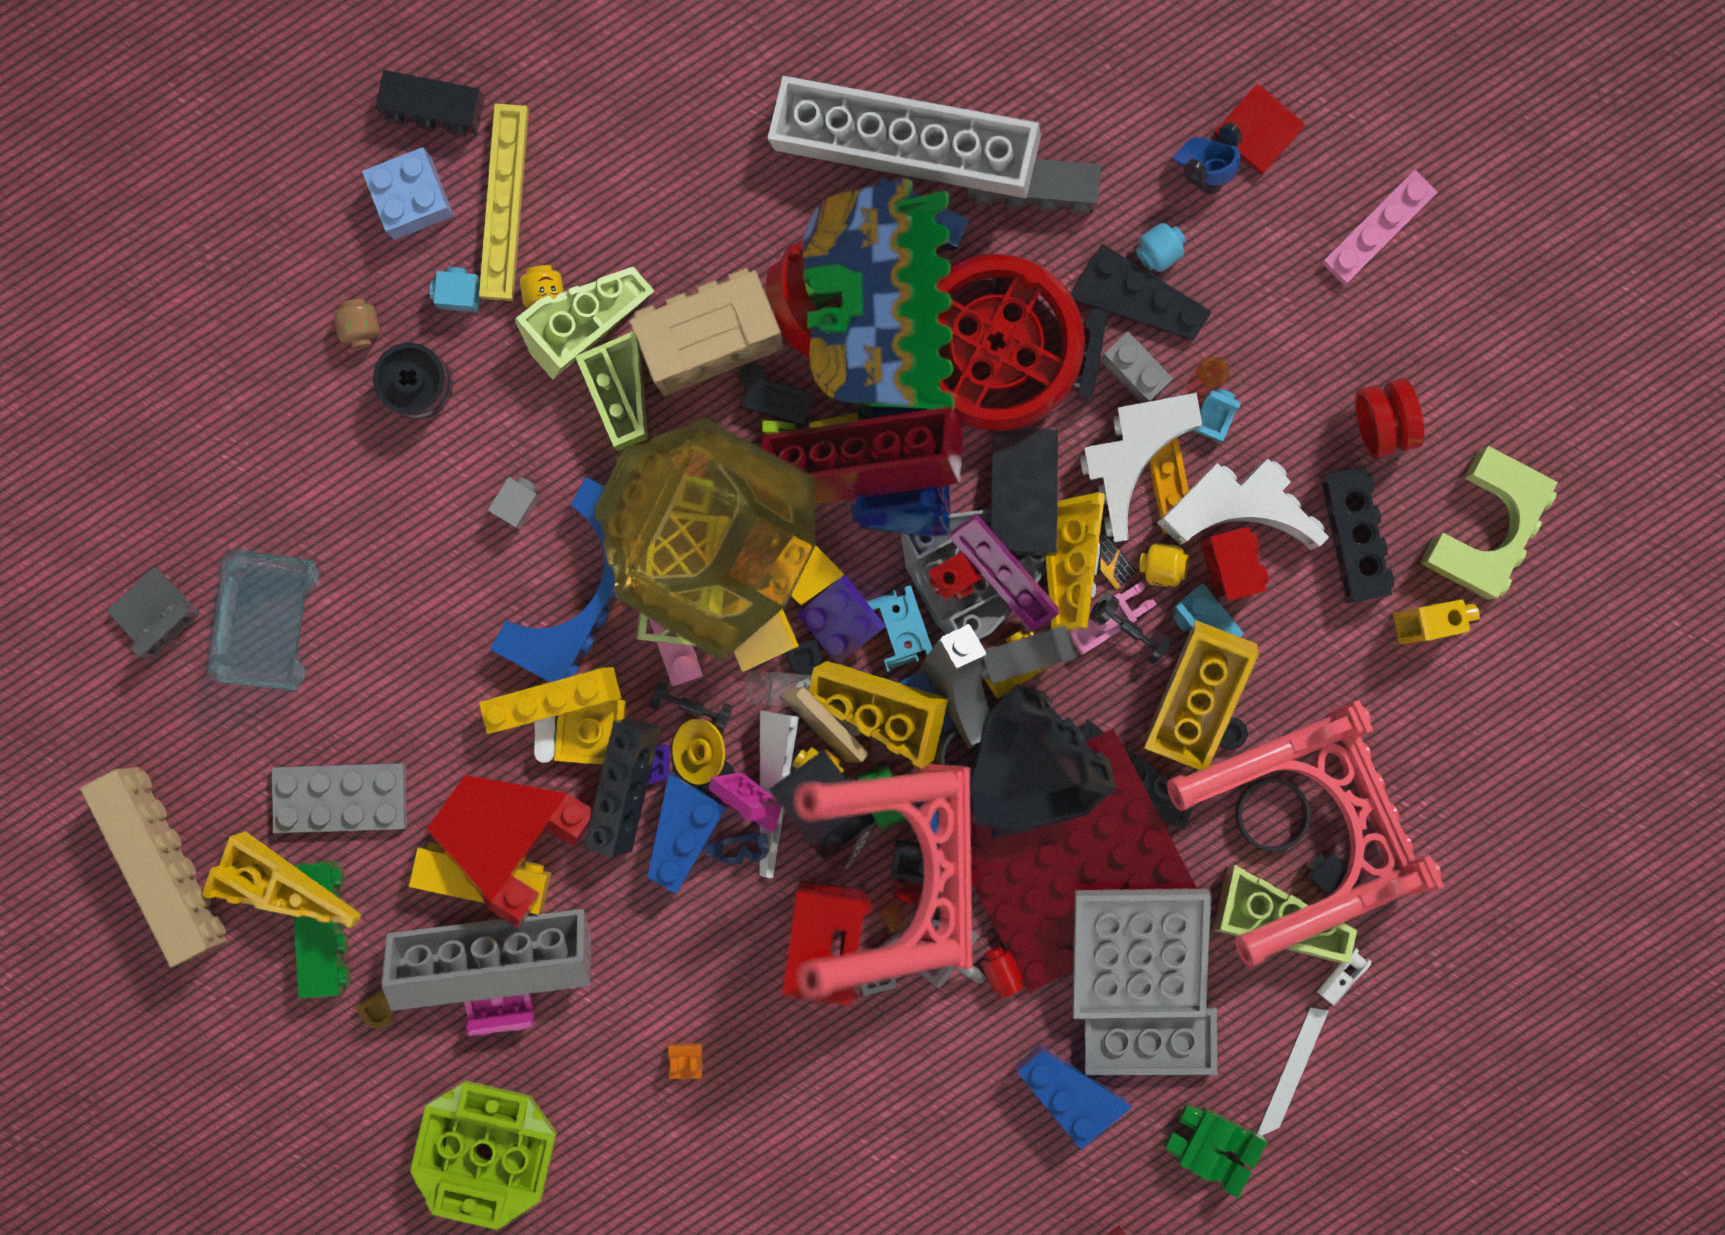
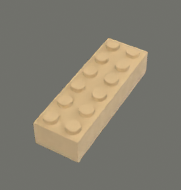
M139 767L115 769L80 789L170 967H173L226 942L227 940L224 936L226 929L221 919L214 916L209 906L211 899L202 896L204 888L199 887L194 877L196 869L190 859L184 857L180 849L181 840L179 835L168 826L165 820L167 816L166 810L159 800H155L150 790L152 783L149 776L143 770L141 771Z

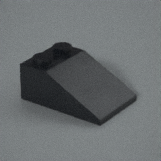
M823 749L769 788V790L813 848L825 859L829 855L838 852L844 844L855 836L860 835L864 828L873 824L876 820L871 811L806 820L801 817L796 808L795 801L796 793L800 786L810 783H820L823 786L849 783Z

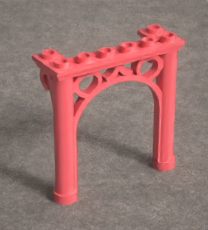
M1360 700L1328 713L1329 717L1186 777L1179 775L1167 782L1168 793L1173 804L1178 810L1183 811L1195 806L1196 803L1267 773L1275 771L1297 772L1320 784L1335 800L1345 818L1349 831L1351 851L1349 866L1343 881L1326 898L1257 929L1236 936L1235 945L1238 954L1245 965L1250 968L1263 963L1265 957L1406 894L1412 895L1444 887L1441 881L1440 868L1432 861L1430 855L1415 859L1412 852V842L1403 832L1398 821V811L1390 803L1386 795L1384 780L1376 772L1372 764L1370 749L1360 737L1373 731L1371 717L1367 709L1362 706ZM1318 751L1314 757L1313 766L1293 761ZM1328 753L1335 754L1340 759L1344 769V775L1340 780L1334 779L1325 773V757ZM1353 779L1361 798L1353 795L1350 790L1343 791L1341 787L1347 785ZM1369 815L1376 833L1363 836L1362 831L1367 829L1366 819ZM1369 841L1376 843L1383 854L1384 862L1379 869L1372 867L1363 859L1365 846ZM1360 871L1367 876L1374 877L1373 880L1352 889Z
M928 764L923 769L916 767L915 775H900L890 778L824 786L820 783L800 786L796 793V808L801 817L806 820L891 808L899 811L915 829L921 844L924 860V885L920 905L912 924L905 934L895 943L884 948L803 964L798 977L802 992L809 998H817L828 995L832 990L946 966L967 970L972 969L969 767ZM925 801L919 811L910 804ZM937 808L939 827L934 834L929 825L932 815ZM939 907L940 926L938 929H934L931 918L936 908Z

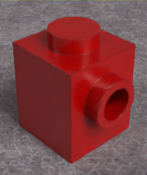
M963 552L928 571L932 577L930 578V584L937 595H942L944 600L955 596L957 601L974 592L971 585L985 578Z

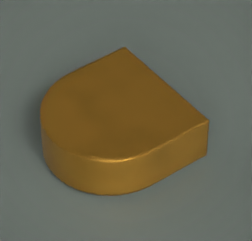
M383 990L355 1007L363 1021L369 1027L375 1029L384 1028L394 1020L397 1010L391 1011Z

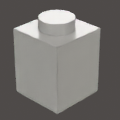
M521 476L517 482L508 477L488 511L521 530L541 496L534 493L537 486Z

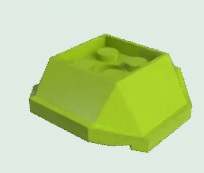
M465 1080L425 1106L410 1172L426 1199V1204L432 1215L498 1230L541 1201L557 1132L531 1095ZM478 1144H488L493 1151L492 1157L486 1158L481 1156L478 1152Z

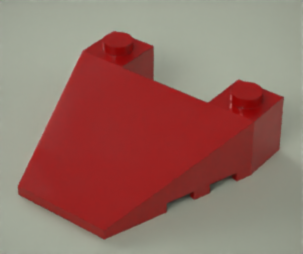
M465 775L428 825L427 831L449 859L463 873L468 883L478 892L490 911L519 929L537 903L539 892L514 877V874L546 829L575 848L589 827L593 809L568 793Z

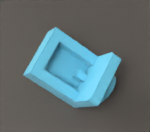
M1217 389L1215 392L1211 390L1206 394L1200 408L1202 428L1192 431L1220 443L1223 442L1241 402L1235 400V395L1229 391Z

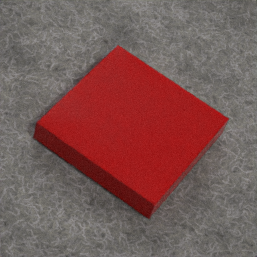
M1257 83L1213 134L1219 139V129L1226 122L1237 125L1242 133V142L1237 147L1240 152V158L1262 176L1306 124Z

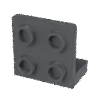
M155 567L149 570L108 609V613L136 642L131 649L139 658H154L200 615L198 610L170 580Z

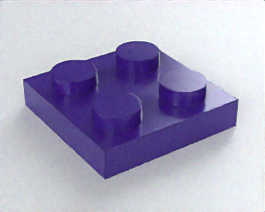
M846 575L838 579L797 614L836 664H840L886 627Z

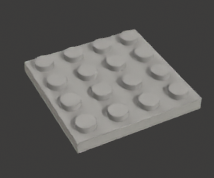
M1209 889L1075 891L1073 1018L1206 1017L1211 901Z

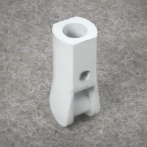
M557 716L535 722L534 754L540 762L545 763L554 759Z
M1356 947L1353 948L1351 962L1340 963L1316 991L1333 1006L1339 1002L1372 963L1369 958L1364 959L1361 957ZM1349 964L1355 968V971L1350 976L1344 971Z

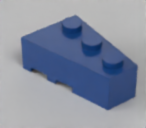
M669 774L648 878L677 894L728 805L677 775Z
M1040 1044L1015 1064L1018 1074L1081 1150L1132 1108L1126 1098L1113 1092L1094 1078L1085 1075L1075 1066Z

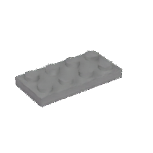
M406 763L273 767V833L406 829Z
M1206 1007V1017L1084 1019L1085 1075H1217V1008Z

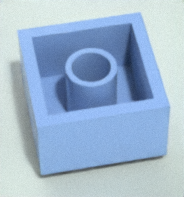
M423 147L362 171L384 229L394 240L454 217L432 158Z

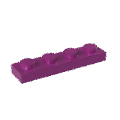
M974 514L950 531L949 538L1032 632L1059 615L1057 605L977 514Z

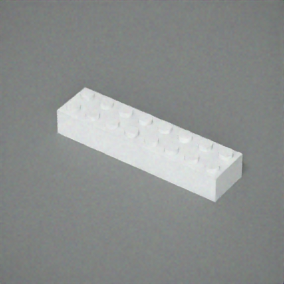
M788 76L782 77L768 135V140L775 151L1021 198H1027L1041 138L1040 127L1037 122Z

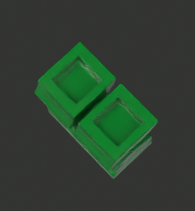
M1185 1104L1178 1120L1189 1126L1191 1130L1187 1138L1171 1131L1164 1143V1148L1176 1157L1179 1165L1191 1170L1207 1181H1219L1225 1191L1238 1199L1252 1174L1248 1166L1253 1169L1255 1168L1268 1141L1264 1136L1251 1129H1243L1237 1122H1233L1205 1106L1199 1109L1198 1107ZM1223 1152H1234L1240 1161L1235 1158H1228Z

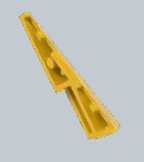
M246 831L229 837L220 865L211 868L202 892V896L205 898L216 897L226 899L229 903L255 905V908L296 917L308 916L317 918V921L321 922L332 921L346 924L345 927L349 928L355 926L362 915Z

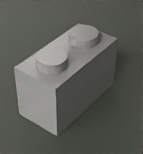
M1129 332L1123 335L1100 359L1140 403L1150 402L1173 380L1166 370Z

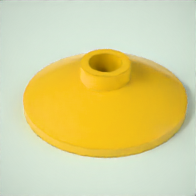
M693 719L685 722L677 730L672 745L675 767L686 781L696 785L707 784L711 781V777L719 775L724 765L725 746L720 732L712 723L704 719Z

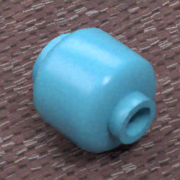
M1160 223L1139 237L1136 254L1147 270L1154 269L1157 272H1162L1183 258V244L1186 243V239L1178 227L1171 228L1165 223Z

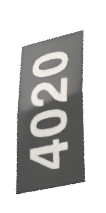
M876 822L862 830L855 848L839 876L852 868L865 847Z

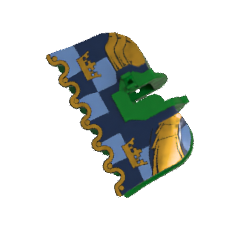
M904 178L877 187L846 192L827 198L813 213L804 234L803 256L805 269L803 270V281L815 293L825 295L842 293L843 308L820 309V311L808 312V328H811L810 361L815 381L826 395L841 402L868 404L881 408L933 410L953 407L954 409L953 396L940 389V382L949 378L953 373V364L949 359L939 356V349L949 344L953 334L948 326L941 325L938 322L939 314L950 308L952 300L947 292L937 289L938 281L948 276L951 266L947 259L938 258L936 255V249L949 240L950 233L945 225L937 224L935 221L937 213L944 211L948 206V193L946 191H939L930 195L907 199L911 193V182L909 179Z

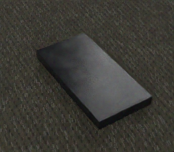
M1018 428L1008 431H993L991 531L1011 554L1056 556L1058 430Z

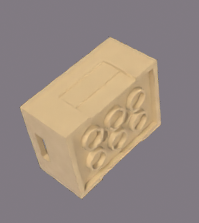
M746 268L728 275L730 281L720 285L715 280L697 288L699 293L687 298L685 293L667 299V305L655 310L652 305L634 312L636 318L631 319L630 322L653 380L664 397L784 350L780 330L756 270L749 273Z

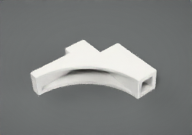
M1197 393L1119 407V415L1113 416L1116 436L1123 435V440L1084 447L1086 455L1080 456L1083 475L1089 474L1091 481L1104 480V485H1099V492L1105 494L1104 504H1108L1110 517L1104 518L1107 536L1114 537V542L1129 540L1128 510L1135 484L1148 462L1162 447L1173 439L1191 430L1202 428Z
M1269 459L1260 463L1240 484L1236 482L1237 477L1231 469L1226 466L1221 467L1218 463L1215 464L1157 522L1179 545L1186 543L1191 537L1206 528L1228 522L1242 521L1265 524L1280 529L1301 541L1310 550L1320 547L1329 538L1323 532L1325 528L1321 522L1312 516L1308 517L1300 509V502L1293 495L1283 492L1291 481L1286 477L1285 469L1277 462H1271Z

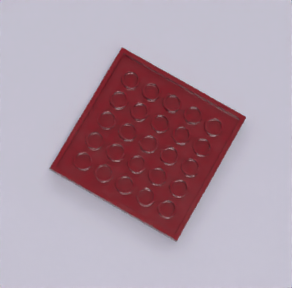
M1114 728L1085 741L1096 755L1101 751L1110 760L1116 789L1087 816L993 839L991 829L973 825L970 812L971 882L1006 950L1010 949L1023 976L1022 981L1029 993L1073 972L1075 891L1198 889Z

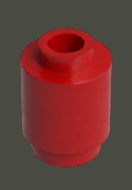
M998 946L983 954L985 959L981 961V967L993 992H997L1000 998L1011 996L1024 988L1021 982L1023 976L1010 949L1002 950V947Z

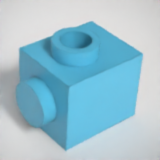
M447 267V272L437 271L436 280L431 281L430 298L434 300V304L439 309L479 313L480 278L476 274H467L466 269Z

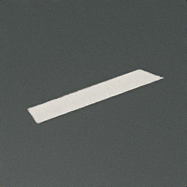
M1310 1008L1258 1130V1134L1263 1136L1280 1128L1329 1012L1328 1010Z

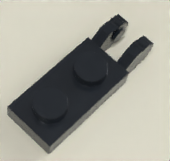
M1095 307V309L1089 311V318L1086 321V332L1089 334L1090 339L1089 341L1085 340L1084 370L1079 373L1074 384V391L1079 392V401L1090 403L1093 398L1107 325V314H1105L1106 311H1103V308Z

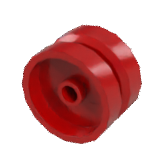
M1401 378L1385 383L1383 390L1377 385H1373L1356 391L1355 413L1357 425L1363 444L1373 459L1393 454L1395 447L1402 452L1422 447L1425 431L1423 414L1416 392L1407 379Z

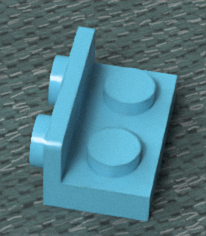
M1204 583L1200 584L1171 608L1175 612V615L1172 617L1173 620L1184 632L1187 630L1191 631L1194 621L1197 620L1238 637L1244 635Z

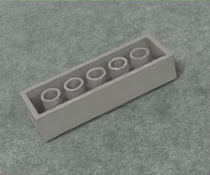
M584 909L530 915L526 917L519 929L504 919L387 933L382 988L391 1011L590 986L591 932Z

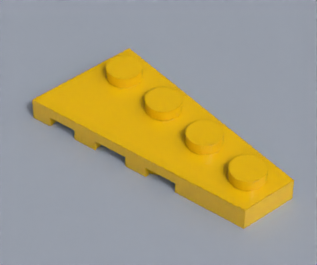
M1097 492L1058 501L1056 556H1046L1049 597L1059 608V615L1051 619L1052 629L1064 625L1067 632L1087 629L1105 498L1103 493Z

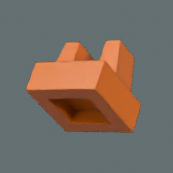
M702 1043L669 1044V1079H702Z

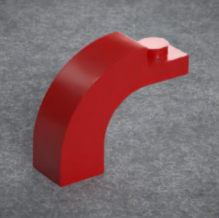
M804 239L794 245L790 244L784 251L782 260L769 267L766 278V298L782 336L796 350L810 358L811 328H808V312L819 310L811 302L806 291L805 282L803 281V270L805 267L803 256Z

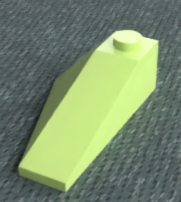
M630 267L601 277L595 282L570 288L566 292L557 294V298L553 300L551 295L541 298L519 315L515 322L531 356L554 379L576 361L575 356L588 351L652 295L654 290L634 267Z

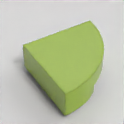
M763 421V435L796 430V425L792 423Z

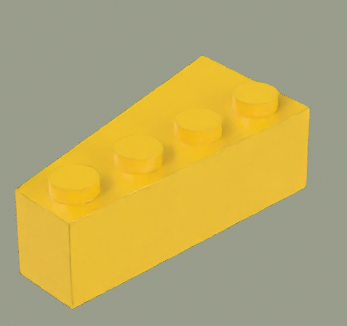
M826 661L813 668L808 691L830 714L858 727V731L866 736H872L886 744V748L897 755L900 753L912 760V764L920 769H923L934 760L949 698L830 661Z

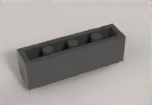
M1036 159L1027 198L967 187L966 200H973V204L978 206H991L993 202L1005 203L1007 208L1023 209L1025 205L1038 206V210L1046 212L1057 211V208H1069L1070 212L1074 214H1088L1090 210L1095 211L1098 204L1101 164Z

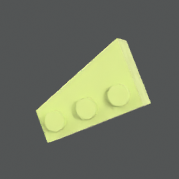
M633 331L575 356L614 448L617 451H621L648 439L641 347L635 332Z

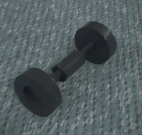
M1111 593L1103 595L1092 608L1090 619L1099 626L1105 624L1110 618L1118 623L1117 627L1134 640L1139 639L1145 643L1141 653V657L1150 664L1158 662L1167 652L1171 639L1163 632H1157L1149 639L1143 634V630L1128 618H1121L1115 613L1119 605L1118 598Z
M660 677L652 694L649 708L658 711L665 699L679 705L678 709L698 717L702 714L715 719V727L721 736L723 735L731 717L733 705L724 703L720 713L717 714L705 709L704 704L684 696L680 699L667 694L670 680Z

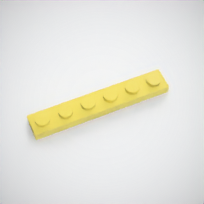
M494 104L479 297L481 299L514 301L529 115L527 106Z

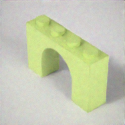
M1486 446L1478 449L1464 478L1495 494L1505 504L1510 518L1509 531L1505 540L1496 549L1487 552L1476 550L1445 533H1439L1433 536L1419 564L1490 600L1497 599L1508 591L1512 582L1509 576L1514 567H1518L1523 562L1527 553L1524 547L1529 538H1534L1542 524L1539 518L1543 510L1549 509L1556 498L1554 489L1558 482L1492 447Z

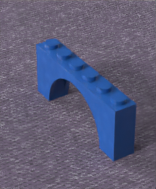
M585 477L570 506L587 518L601 542L604 558L603 575L594 598L581 613L557 626L539 629L527 628L511 621H505L490 650L548 682H554L578 674L580 668L576 666L582 654L587 656L596 640L592 635L597 626L603 627L612 611L608 607L613 597L619 599L598 512L608 488L588 477ZM638 545L639 562L643 556V553L640 552L642 545Z

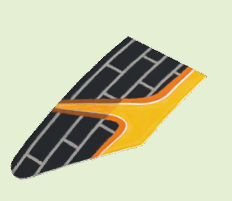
M1102 535L1100 570L1117 590L1137 571L1107 535Z

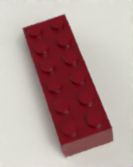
M953 407L767 434L763 435L761 449L813 476L814 504L960 484L963 431ZM757 476L756 487L766 504L774 509L791 508L781 490Z

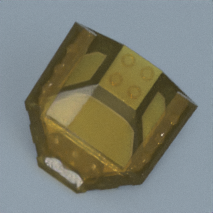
M703 418L692 422L693 425L680 430L674 429L652 438V441L642 445H633L623 449L595 507L597 521L601 522L605 540H602L608 566L612 567L616 583L613 585L616 598L718 660L723 661L787 605L815 549L814 477L718 424Z

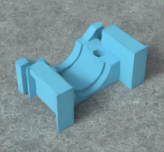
M911 585L904 588L906 595L897 597L895 590H893V593L867 601L873 611L880 609L895 656L883 660L887 672H889V669L913 661L918 662L917 652L925 650L926 655H928L932 650ZM897 605L900 611L894 613L892 611L893 606ZM910 641L912 643L911 648H905L904 643Z

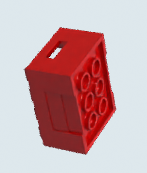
M800 880L796 893L782 996L850 1006L852 998L859 999V985L832 990L826 996L809 998L802 992L798 977L801 966L807 962L858 953L864 913L871 914V897L865 896V889ZM833 929L846 931L843 955L830 954Z

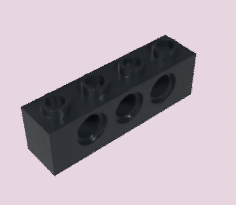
M1364 466L1321 476L1320 481L1346 604L1392 595L1391 588H1394L1395 585L1394 576L1391 569H1387L1384 556L1388 555V548L1385 538L1380 537L1378 524L1381 523V514L1378 506L1373 505L1371 492H1374V481L1372 475L1367 473ZM1349 494L1358 499L1359 507L1356 512L1349 510L1346 506V497ZM1355 526L1361 527L1365 532L1366 537L1362 544L1353 539L1352 532ZM1362 558L1368 559L1372 564V571L1368 576L1364 575L1359 569V563Z
M634 717L613 721L585 848L612 858L632 852L660 735V726Z

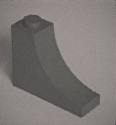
M969 625L940 638L921 663L936 693L939 696L949 698L946 710L968 749L980 744L990 712L981 682V662L985 652Z
M1064 625L985 650V655L981 662L982 679L988 678L991 684L1075 659L1066 626Z

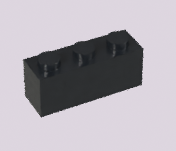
M383 70L375 108L384 117L385 121L393 124L402 125L404 121L416 123V127L424 130L435 131V127L448 129L447 132L449 134L467 137V133L474 135L478 133L485 97L479 88Z

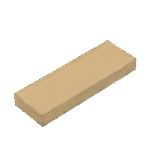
M805 687L786 689L781 698L846 763L863 762L868 755L867 750Z

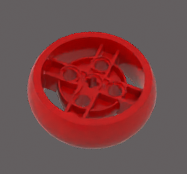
M986 254L968 258L951 266L948 276L937 283L939 291L947 292L951 296L961 287L977 280L986 278L1013 280L1006 294L983 295L971 300L965 306L952 300L950 308L939 314L938 322L952 330V340L947 344L948 353L955 370L961 376L953 392L943 380L940 382V389L953 396L955 403L954 412L960 424L984 431H1008L1025 427L1044 418L1066 398L1080 373L1085 351V335L1082 318L1072 295L1063 283L1049 270L1019 256ZM1039 294L1052 308L1059 323L1062 339L1060 358L1045 350L1044 329L1039 317L1032 309ZM1010 305L1016 306L1021 312V318L1016 322L1007 321L1003 316V309ZM963 319L973 320L977 326L976 332L969 336L963 335L958 329L960 321ZM996 334L1002 337L1001 343L1005 345V348L1002 350L998 347L997 351H993L990 349L991 342L987 339L990 336L995 338ZM1028 350L1033 354L1034 362L1031 366L1023 367L1018 364L1016 355L1019 351ZM977 363L987 365L990 370L989 377L985 380H977L972 375V367ZM1029 379L1044 387L1031 399L1007 408L979 406L987 391L1001 392L1011 390Z

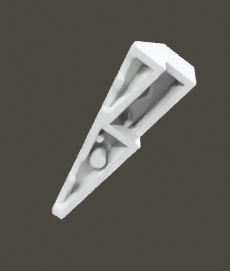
M760 710V786L773 795L769 788L790 774L799 717ZM783 807L781 808L775 831L768 832L760 826V833L767 834L769 846L767 857L760 860V876L773 878L784 815Z

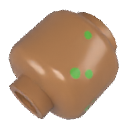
M353 299L340 303V308L333 315L339 341L344 344H351L352 349L370 347L372 345L371 340H374L380 334L374 306L365 303L364 299Z

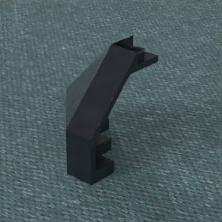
M1016 684L989 712L969 776L973 825L991 829L993 839L1087 816L1116 789L1110 760L1101 751L1097 755L1083 741L1086 735L1069 717L1063 720L1050 706L1053 701L1045 692L1020 684Z

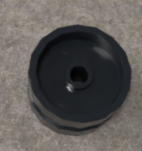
M410 342L393 345L382 353L375 364L372 379L375 393L385 406L405 418L415 420L434 417L445 409L452 397L454 385L451 370L440 356L422 344ZM412 379H417L416 384L412 386Z

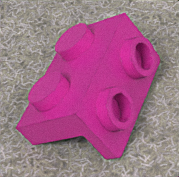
M532 993L464 1002L468 1018L466 1027L468 1036H485L494 1032L509 1030L520 1031L533 1026L535 1004Z

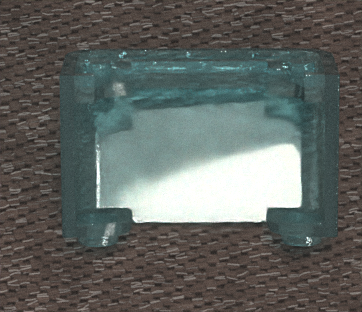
M238 549L225 550L221 565L207 665V678L209 680L298 691V684H303L305 678V665H300V659L297 657L305 594L310 591L311 587L317 586L319 569L315 568V560Z

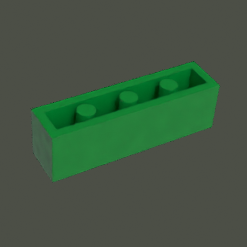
M338 860L293 865L341 899L340 887L344 885V872L342 868H339ZM294 916L299 998L338 996L347 991L346 986L350 985L351 977L349 967L345 966L344 953L348 952V937L346 933H343L342 923L332 921L321 922L313 917Z

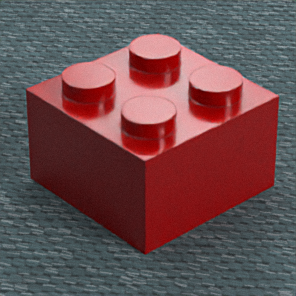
M1249 526L1211 536L1200 541L1214 596L1219 603L1267 591L1265 584L1269 583L1268 573L1265 565L1259 564L1256 553L1260 551L1259 540L1255 532L1251 533Z

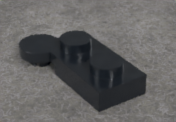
M750 363L741 368L739 380L742 386L748 389L742 408L805 427L814 394L764 380V371L757 364Z

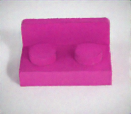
M742 772L711 777L709 790L720 797L722 802L729 804L741 813L743 818L755 821L768 832L776 830L782 806L773 795Z

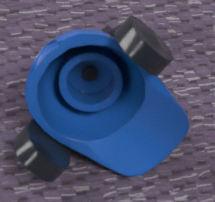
M1226 122L1219 129L1220 141L1194 137L1188 140L1173 155V160L1184 167L1186 179L1196 185L1199 190L1210 195L1219 192L1224 185L1234 179L1238 172L1240 152L1237 147L1242 142V133L1237 125Z

